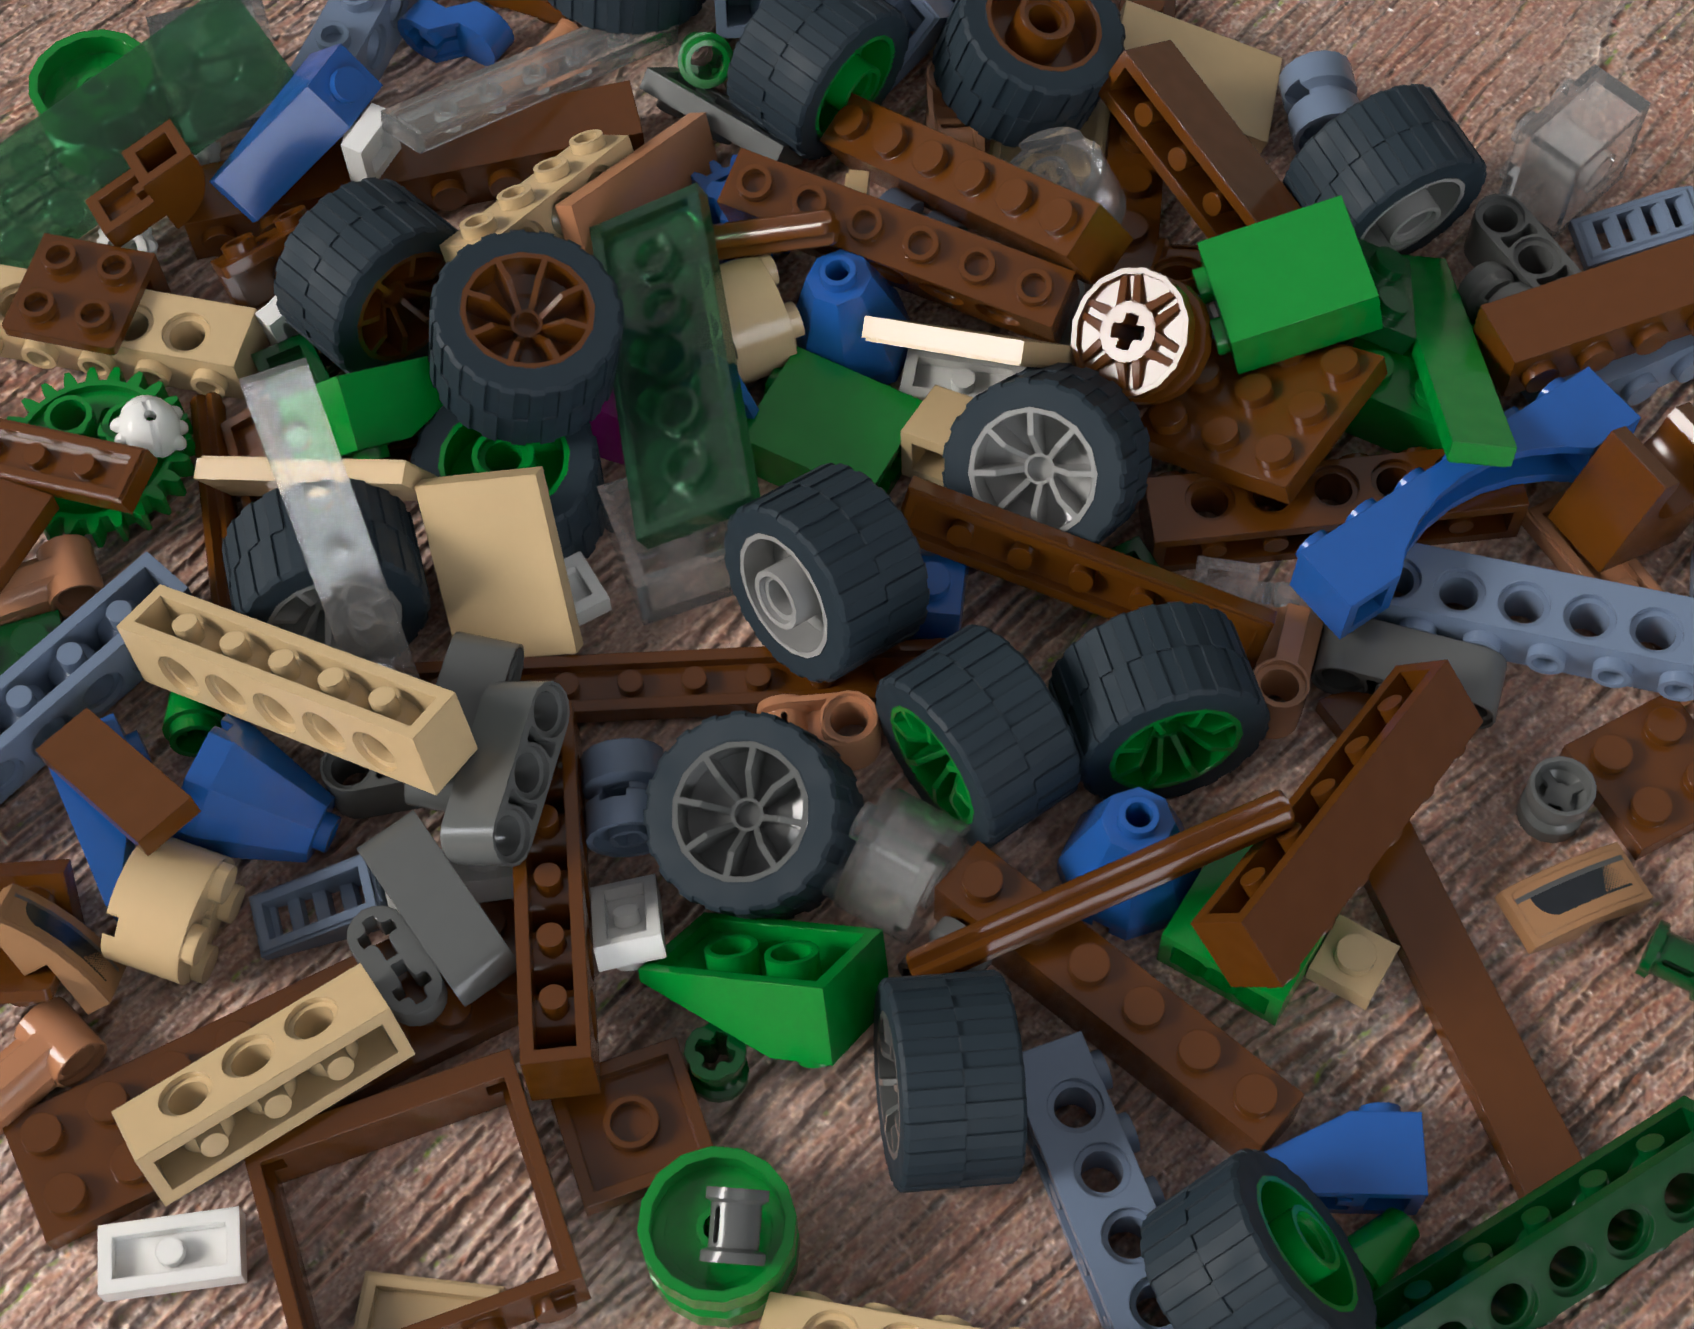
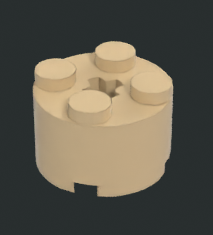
M771 254L735 258L686 277L682 281V293L686 309L697 305L699 311L697 313L698 324L692 326L695 338L736 369L745 385L769 376L775 368L784 367L789 357L797 354L796 338L805 335L803 321L796 305L792 301L783 303L776 287L780 283V278Z
M174 837L169 838L149 856L136 846L128 858L110 898L106 914L118 917L119 919L115 937L102 933L101 952L103 957L181 985H186L191 980L201 984L206 983L215 967L219 953L218 946L211 943L221 921L231 924L236 919L245 895V886L235 883L237 866H235L233 858Z

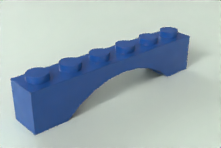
M1589 366L1568 380L1558 377L1542 389L1534 402L1521 410L1517 407H1511L1504 412L1517 446L1511 467L1453 463L1447 461L1444 455L1440 462L1426 471L1422 467L1412 470L1399 481L1392 493L1378 502L1374 498L1365 500L1349 514L1345 523L1329 533L1326 530H1319L1308 537L1296 552L1298 559L1290 586L1340 640L1389 608L1407 553L1424 531L1450 509L1479 494L1510 485L1545 481L1573 483L1611 431L1626 426L1634 433L1641 417Z

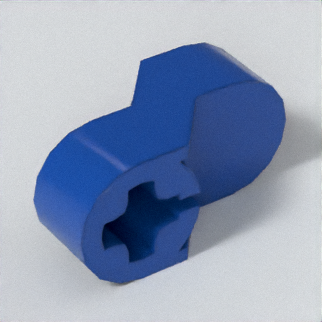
M418 0L397 22V28L405 42L417 53L435 63L466 56L484 66H492L514 43V34L508 23L497 12L478 1L444 7L433 0Z

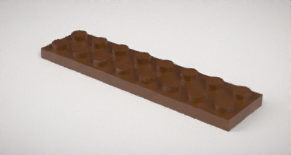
M504 899L478 903L516 957L513 900ZM390 939L375 945L386 960L396 955ZM354 956L344 959L24 1111L8 1126H4V1134L46 1243L53 1250H57L98 1230V1225L110 1224L160 1199L135 1163L111 1111L356 966L357 962ZM408 971L398 977L405 991V998L410 997L415 1004L423 1002L427 998L424 991L425 985L420 987L416 984ZM517 972L466 1007H464L441 974L448 991L447 1004L442 1014L433 1022L423 1026H407L399 1023L415 1055L318 1114L378 1094L518 1026Z

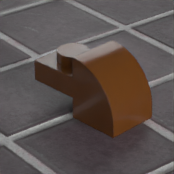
M169 119L121 152L131 169L85 200L103 233L114 246L122 247L136 236L144 233L149 227L165 216L169 218L177 229H180L196 213L203 200L206 185L204 171L175 124Z

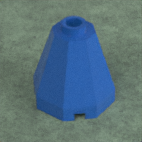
M840 249L818 257L805 279L796 304L805 329V335L796 338L797 346L885 385L896 382L905 366L908 348L865 341L866 338L862 337L865 316L911 321L898 291L862 256Z
M226 714L221 719L222 728L214 726L209 731L181 787L192 797L201 812L172 837L231 858L307 863L316 850L326 853L336 836L341 822V817L332 813L335 807V797L254 725Z
M1136 787L1111 795L1080 815L1058 858L1057 873L1063 884L1184 831L1185 828L1167 800L1141 787ZM1202 868L1189 872L1081 921L1093 925V921L1109 928L1108 933L1125 941L1165 929Z

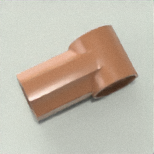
M78 534L57 536L46 541L38 548L36 558L22 562L0 594V626L59 609L63 617H69L104 588L91 541L87 537Z
M1288 603L1283 607L1270 608L1277 611L1275 624L1253 671L1270 711L1271 720L1268 723L1269 729L1265 736L1266 739H1280L1287 737L1295 731L1310 690V677L1324 623L1312 613L1311 608ZM1266 695H1276L1283 698L1286 702H1275Z
M60 996L53 997L50 1001L40 1002L33 1007L17 1025L14 1033L16 1040L0 1052V1135L4 1133V1126H8L24 1111L34 1107L57 1086L66 1088L81 1082L91 1075L105 1058L107 1052L106 1043L75 1009Z

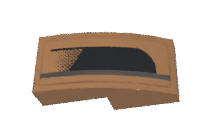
M1618 842L1560 862L1511 885L1494 897L1529 954L1576 940L1591 926L1637 912L1653 898Z
M14 883L1 890L0 947L23 975L26 976L47 965L88 1015L110 1004L127 966L104 958L101 952V939L76 917L55 903Z

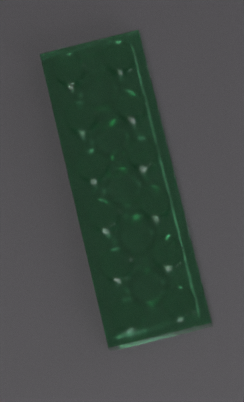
M201 0L0 143V264L28 269L44 233L79 239L99 225L85 200L131 169L121 152L167 120L171 119L193 154L197 155L276 98L294 75V72L242 0Z
M697 183L590 227L593 255L604 264L603 268L608 275H612L618 286L617 293L619 299L623 301L624 318L622 325L624 327L613 389L636 540L648 550L730 519L732 514L736 513L738 508L760 497L708 196Z

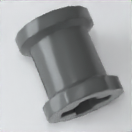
M707 1186L706 1198L711 1201L708 1247L700 1249L699 1261L765 1266L766 1254L759 1251L762 1207L769 1202L770 1191Z

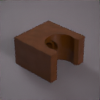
M1690 402L1677 406L1644 444L1626 426L1611 431L1547 516L1599 573L1675 542L1694 519V406Z

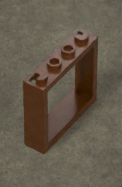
M510 1048L315 1115L244 1159L288 1329L321 1328L282 1183L507 1105L559 1271L401 1329H510L535 1319L538 1323L546 1324L570 1316L577 1310V1304L592 1299L526 1092Z

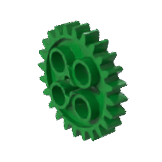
M90 367L85 382L77 383L69 372L65 373L63 389L56 391L52 386L44 383L41 385L45 396L44 400L38 403L32 399L24 398L21 401L28 413L25 418L17 416L7 417V420L114 442L115 436L118 433L110 429L111 421L119 417L124 405L132 398L139 395H151L161 398L171 406L180 407L183 411V416L180 420L185 421L189 427L188 432L182 435L187 442L185 449L175 450L164 458L157 457L156 467L133 514L54 497L59 510L43 531L47 540L61 536L63 533L65 535L78 534L84 537L86 534H91L98 548H102L106 542L107 533L116 531L124 542L129 541V525L136 522L147 531L153 529L148 514L155 510L161 514L170 515L172 510L166 497L168 495L186 496L187 491L180 477L194 476L195 468L190 457L195 455L196 445L192 437L193 427L187 413L184 412L176 395L168 396L161 381L149 386L143 372L140 371L134 374L128 382H126L120 367H114L107 380H101L95 367ZM152 417L146 418V420H149V421L155 420V419L152 418Z

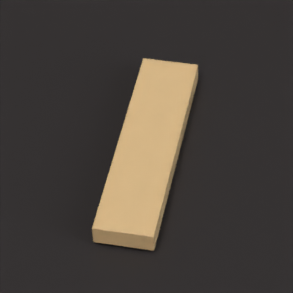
M202 456V458H197L193 479L231 496H262L269 491L289 486L290 483L297 481L318 480L322 477H336V479L352 478L386 489L391 495L399 497L402 501H418L414 486L423 478L437 476L406 460Z

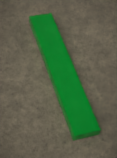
M1402 255L1410 260L1416 340L1409 349L1447 461L1511 467L1517 446L1446 259Z

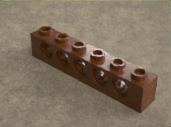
M740 148L717 200L718 205L729 222L820 209L833 210L836 219L840 220L841 224L838 242L833 246L798 251L816 258L840 249L862 256L893 287L1033 340L1059 343L1080 295L1076 272L744 148Z
M1412 447L1400 453L1371 456L1364 453H1351L1339 459L1323 460L1291 504L1199 473L1164 472L1156 477L1147 478L1146 483L1148 487L1139 503L1138 511L1144 544L1160 568L1171 572L1298 559L1296 557L1298 548L1312 534L1319 530L1331 532L1345 523L1349 514L1359 504L1370 498H1374L1378 502L1385 497L1383 493H1392L1399 481L1409 472L1418 467H1422L1425 471L1440 462L1445 453L1443 448L1430 450L1426 447ZM1524 484L1510 485L1479 494L1450 509L1428 527L1416 543L1431 546L1517 537L1529 507ZM1321 500H1332L1339 505H1328ZM1259 506H1271L1277 509L1278 511H1266L1261 509ZM1197 512H1210L1217 517L1207 518L1199 515Z
M572 700L569 701L570 717L531 849L527 858L520 865L513 867L520 1066L532 1101L601 1094L588 847L584 823L585 796L582 792L580 765L582 742Z

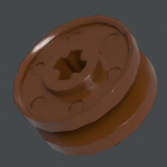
M1145 267L1121 268L1100 278L1082 297L1072 320L1071 349L1076 366L1079 368L1088 367L1099 372V375L1108 381L1113 380L1123 389L1124 395L1135 404H1163L1183 395L1201 376L1211 354L1212 328L1206 304L1190 286ZM1141 333H1144V336H1143L1142 340L1140 341V340H1139V337H1140Z

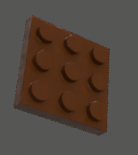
M1212 339L1211 354L1201 376L1183 395L1163 404H1151L1141 417V421L1144 427H1147L1150 442L1148 443L1149 453L1152 458L1291 504L1388 374L1385 358L1375 353L1336 343L1238 375L1231 352L1219 356L1214 339Z

